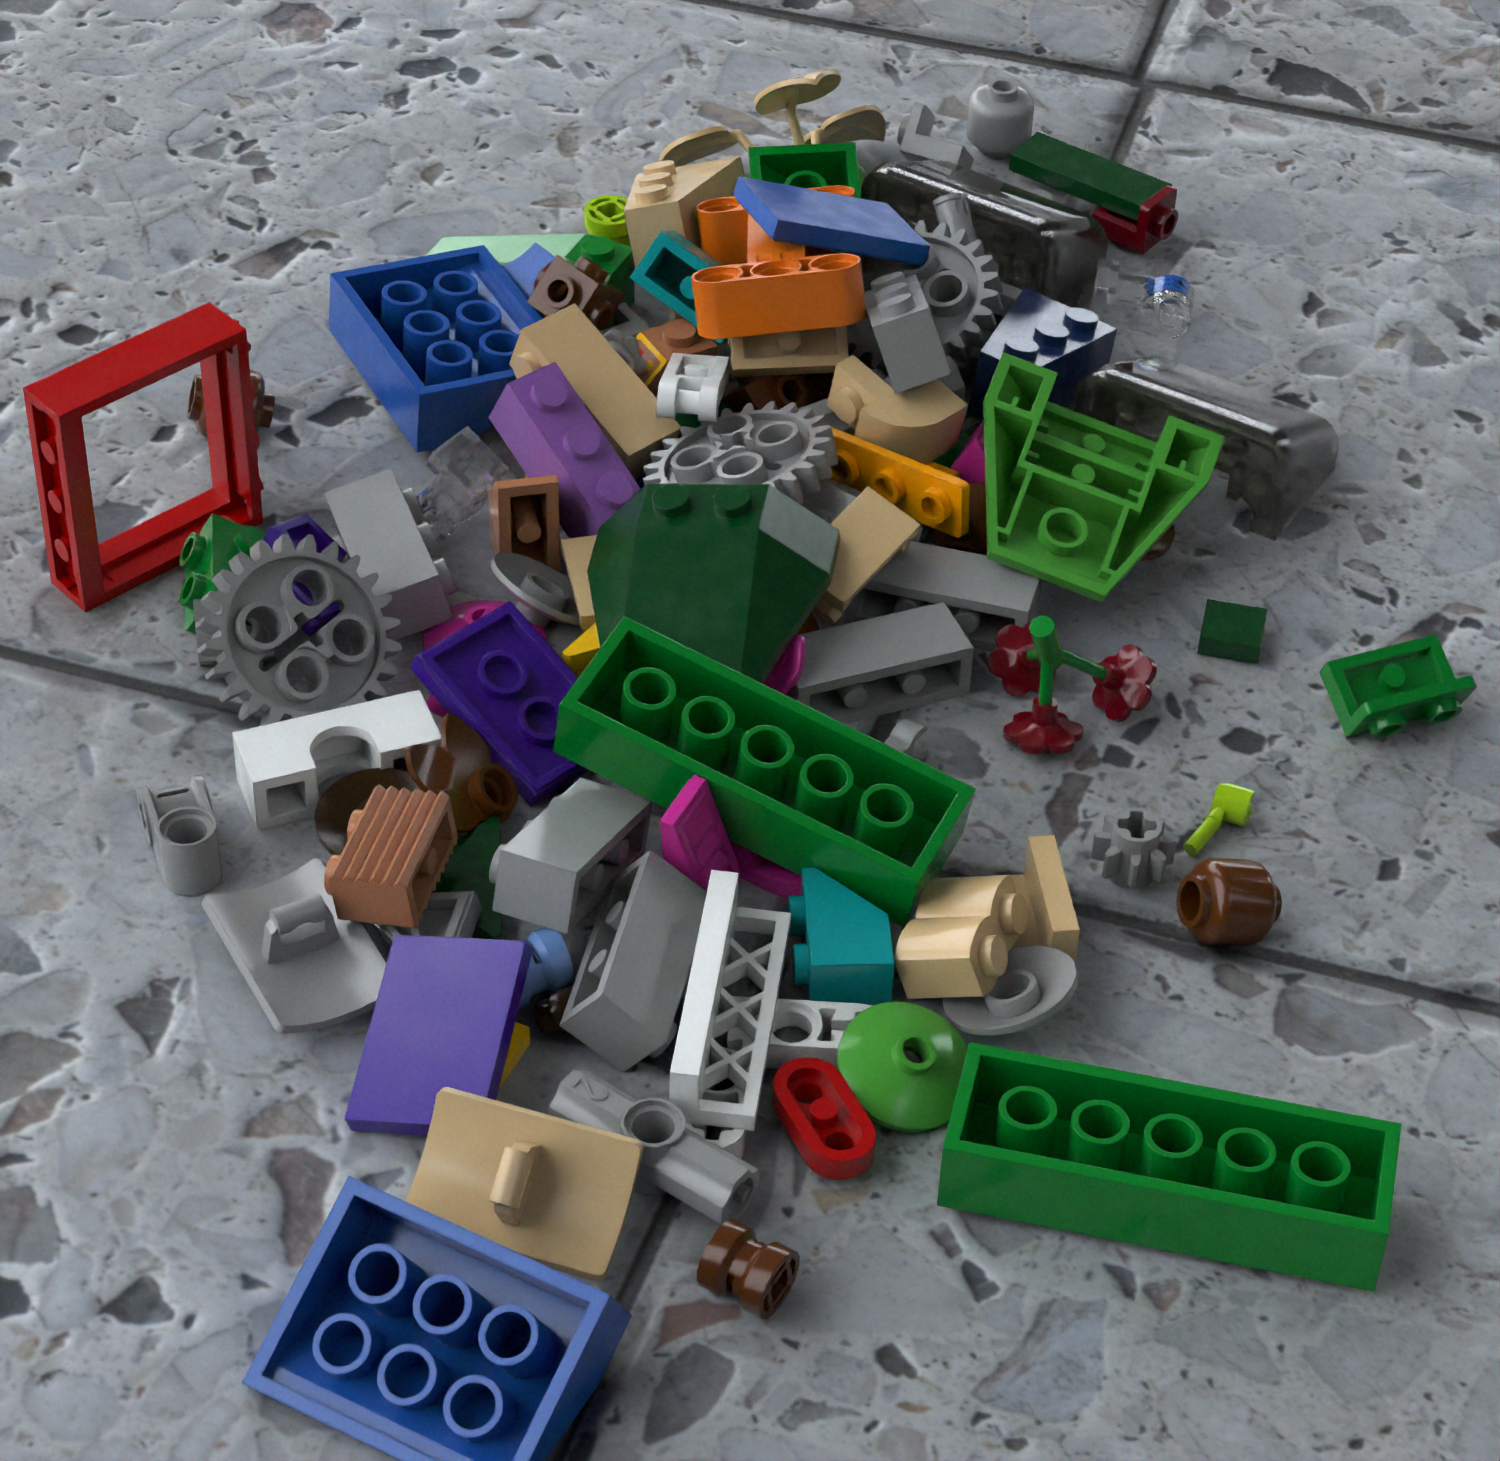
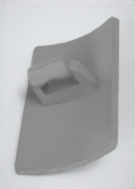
M314 858L297 870L258 887L231 893L207 894L201 903L273 1028L282 1034L323 1029L343 1023L374 1009L387 964V959L363 922L337 918L333 897L326 893L324 887L326 863L319 858Z

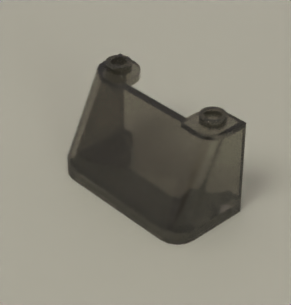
M943 160L886 162L876 167L863 180L861 199L888 203L913 230L919 220H924L928 233H933L939 225L933 201L938 197L951 193H967L973 227L977 239H981L983 242L985 255H992L994 262L999 264L998 275L1001 282L1021 290L1026 287L1065 305L1105 267L1108 245L1107 235L1103 226L1096 218L952 162Z
M1148 355L1096 366L1082 379L1076 390L1075 412L1154 442L1158 441L1169 415L1225 436L1214 469L1229 474L1226 498L1237 502L1241 497L1249 505L1253 514L1249 531L1273 541L1277 540L1335 469L1338 436L1334 427L1323 417L1162 356Z

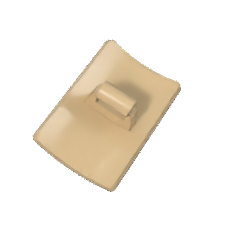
M443 1087L436 1095L428 1136L406 1202L550 1268L593 1281H602L605 1279L613 1260L629 1211L642 1158L643 1144L638 1139L454 1088Z

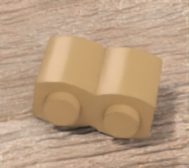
M1011 875L935 878L926 885L919 899L916 918L908 922L902 930L894 954V963L907 999L983 997L991 992L998 976H1002L1006 971L1008 951L1011 950L1018 935L1022 934L1027 926L1028 911L1026 901L1022 894L1016 892Z

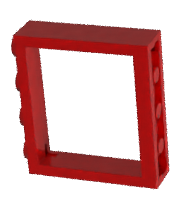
M211 302L23 387L51 583L85 612L179 566L180 554L186 539L192 532L199 534L212 513L243 526L256 527L263 523L261 490L264 487L259 476L257 455L260 440L255 429L253 401L256 394L250 377L248 354L251 350V344L247 341L246 329L239 324V321L229 317ZM200 362L213 488L98 544L82 416Z

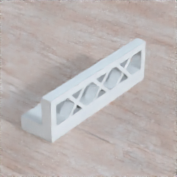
M711 870L670 1069L669 1101L682 1110L686 1123L754 1131L788 945L791 913L737 907L739 873ZM735 931L773 935L771 943L750 954L733 938ZM768 965L767 971L763 968ZM748 976L762 992L739 1004L724 988ZM738 1026L754 1042L729 1055L714 1038ZM710 1060L714 1063V1064L711 1065V1066H709V1061H710ZM750 1066V1067H749V1072L747 1073V1072L744 1070V1068ZM726 1078H729L744 1093L743 1104L702 1099L704 1090Z

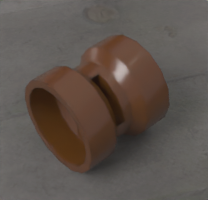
M728 1219L720 1225L707 1243L699 1261L696 1281L699 1286L718 1296L732 1292L734 1296L739 1298L744 1310L761 1319H768L779 1309L789 1294L797 1276L800 1256L797 1251L779 1242L769 1244L758 1242L753 1228L736 1219Z

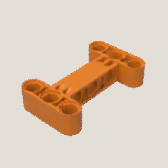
M835 185L806 188L856 197L855 189L849 186ZM735 196L710 199L697 204L695 208L700 248L723 265L699 270L691 276L699 336L708 339H726L852 325L865 319L866 305L862 266L859 256L772 240L735 199Z

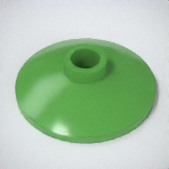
M885 1002L865 1009L850 1022L840 1039L836 1062L837 1069L872 1121L899 1132L922 1133L938 1129L949 1123L968 1047L959 1032L946 1019L934 1011L908 1002ZM903 1049L916 1054L922 1063H914L907 1059Z

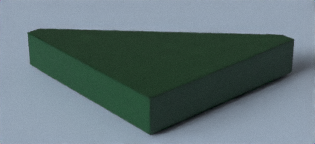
M492 815L457 840V846H453V855L449 854L448 864L445 863L444 873L441 872L440 882H436V891H432V893L475 891L482 909L472 938L502 940L501 913L492 911L496 884L491 883L489 880V870L493 856L501 845L500 819L495 815Z

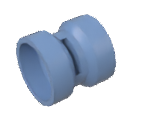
M543 927L531 931L526 942L532 952L519 1008L527 1006L535 995L546 993L551 996L552 992L558 989L573 986L575 982L573 964L566 943L559 931Z

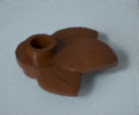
M452 713L443 717L440 746L418 744L412 745L405 750L407 769L415 784L424 792L431 790L438 795L441 791H444L450 796L458 833L470 832L492 815L498 817L502 824L510 817L512 809L517 805L518 789L510 773L500 765L492 763L486 742L467 723Z

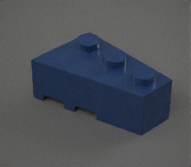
M1024 287L980 351L967 413L984 420L983 401L1003 352L1057 372L1058 375L1048 401L1067 408L1103 389L1117 328L1098 320V315L1090 310L1068 307Z

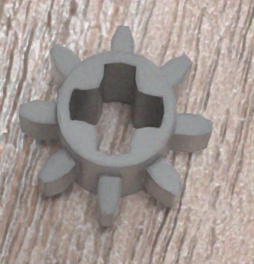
M1137 807L1123 809L1115 816L1105 815L1103 831L1094 833L1091 854L1092 859L1104 861L1102 877L1104 879L1109 878L1114 884L1127 889L1146 887L1153 880L1161 883L1164 880L1166 865L1173 864L1177 843V838L1163 836L1166 820L1159 818L1147 809Z

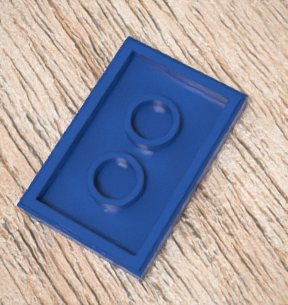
M738 176L733 192L735 199L772 240L918 266L925 263L930 246L888 203Z

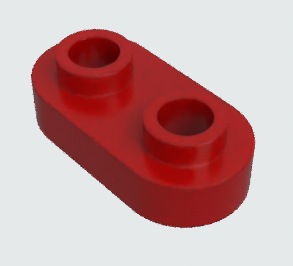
M812 1057L797 1058L783 1064L777 1070L773 1079L772 1106L775 1114L809 1168L818 1175L832 1180H848L865 1173L874 1161L876 1130L839 1070L827 1061ZM801 1102H812V1103H811V1104H804V1103H801Z

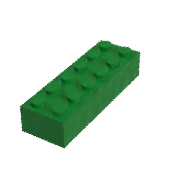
M623 616L559 704L553 752L666 809L670 807L689 778L697 775L706 779L730 841L800 876L802 868H817L889 915L890 921L903 928L916 912L924 888L932 879L937 877L961 838L976 788L625 616Z
M969 1042L942 1149L937 1206L1375 1292L1389 1235L1402 1124Z

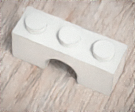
M420 689L232 732L237 781L257 831L314 817L316 805L319 801L318 785L329 777L345 773L352 774L372 768H381V770L394 768L408 771L405 761V750L408 747L418 744L436 746L441 744L440 731Z

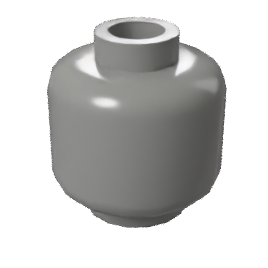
M996 78L977 87L969 97L967 138L980 153L987 157L997 159L1009 158L1010 154L1032 135L1034 99L1027 90L1008 78Z

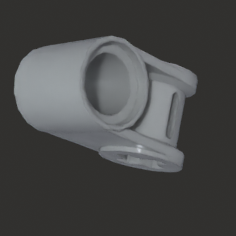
M203 775L192 776L189 784L152 792L147 786L136 788L138 809L148 845H152L163 883L168 890L178 895L195 896L207 893L218 886L223 876L217 821L213 814L208 788Z

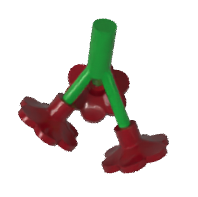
M1044 615L1034 618L1023 627L1008 624L1000 628L995 637L997 648L992 650L987 657L989 671L994 676L1002 678L1003 689L1008 694L1019 697L1025 695L1030 690L1039 693V697L1033 699L1032 712H1019L1013 716V722L1004 726L1003 737L1005 740L1018 743L1020 750L1030 754H1041L1046 751L1058 754L1068 753L1074 749V743L1083 738L1082 725L1068 720L1065 714L1057 712L1058 701L1053 698V687L1057 680L1055 670L1063 663L1092 676L1096 684L1092 693V701L1097 708L1105 710L1106 716L1115 722L1125 721L1130 716L1132 710L1140 711L1149 704L1152 696L1150 684L1157 673L1155 661L1144 656L1142 649L1132 644L1123 646L1116 656H1108L1098 664L1064 649L1060 644L1053 619Z

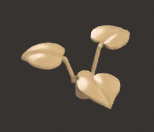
M836 69L819 70L802 77L779 81L763 89L754 99L755 109L760 115L786 109L795 145L847 143L856 140H879L884 142L885 119L881 110L875 105H863L836 114L825 120L820 128L804 136L802 135L796 113L797 105L819 99L835 90L841 82L840 74ZM725 125L696 131L676 139L662 151L657 162L671 160L674 161L675 167H679L723 151L737 143L747 153L748 147L755 146L740 129L728 131Z

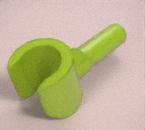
M1220 783L1216 789L1210 812L1205 817V821L1183 845L1185 852L1191 856H1196L1211 837L1221 829L1224 821L1245 828L1252 813L1253 806L1250 803L1255 791L1232 783Z

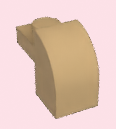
M854 355L836 364L826 405L841 421L847 423L855 430V437L923 464L933 461L957 446L968 408L966 402L938 379L895 394L894 389Z

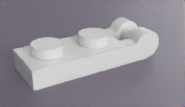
M672 353L658 386L657 417L675 419L676 413L697 414L698 421L717 422L719 404L729 378L730 357Z

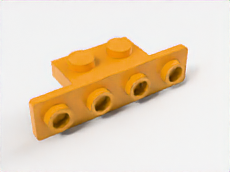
M831 427L837 448L835 453L838 464L830 467L832 477L829 479L836 480L860 492H863L868 486L915 521L953 537L960 538L969 532L970 486L967 481L960 479V472L933 461L927 464L920 463Z

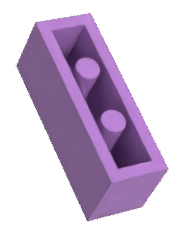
M556 362L507 383L488 418L528 478L557 475L559 482V524L568 538L597 535L599 527L637 494L641 488Z

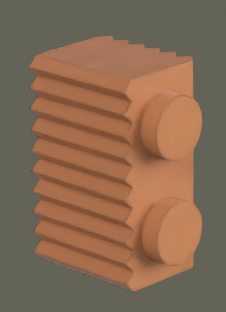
M379 784L373 789L364 809H355L352 812L347 828L348 841L341 855L333 854L330 856L324 873L325 891L333 897L338 919L418 928L419 919L423 918V910H427L428 900H431L432 891H436V882H440L441 872L444 873L445 863L448 864L449 854L453 855V846H457L458 835L449 795L444 791L436 795L431 790L424 794L418 788L411 792L406 787L399 791L395 787L390 786L386 790Z

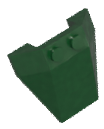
M648 483L599 527L587 574L600 648L623 616L763 684L831 584L841 539L839 529L770 484Z

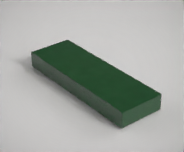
M1036 132L1010 154L1009 170L1135 221H1138L1139 208L1146 200L1166 185L1172 187L1171 183L1040 132Z

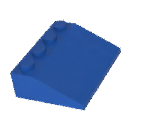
M485 245L330 273L329 331L416 452L440 450L446 446L469 442L494 426L488 417L507 383L517 379L509 363L520 331L543 318L533 306L527 303L528 299Z
M348 1176L242 1383L400 1461H546L598 1387L632 1315L611 1295Z

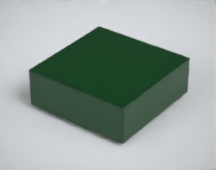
M1207 599L1197 653L1258 663L1267 609Z

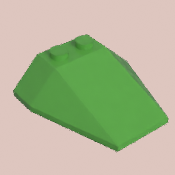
M1003 352L983 401L987 559L1103 602L1207 487L1225 436L1169 415L1158 441L1154 442L1049 402L1048 398L1058 373Z

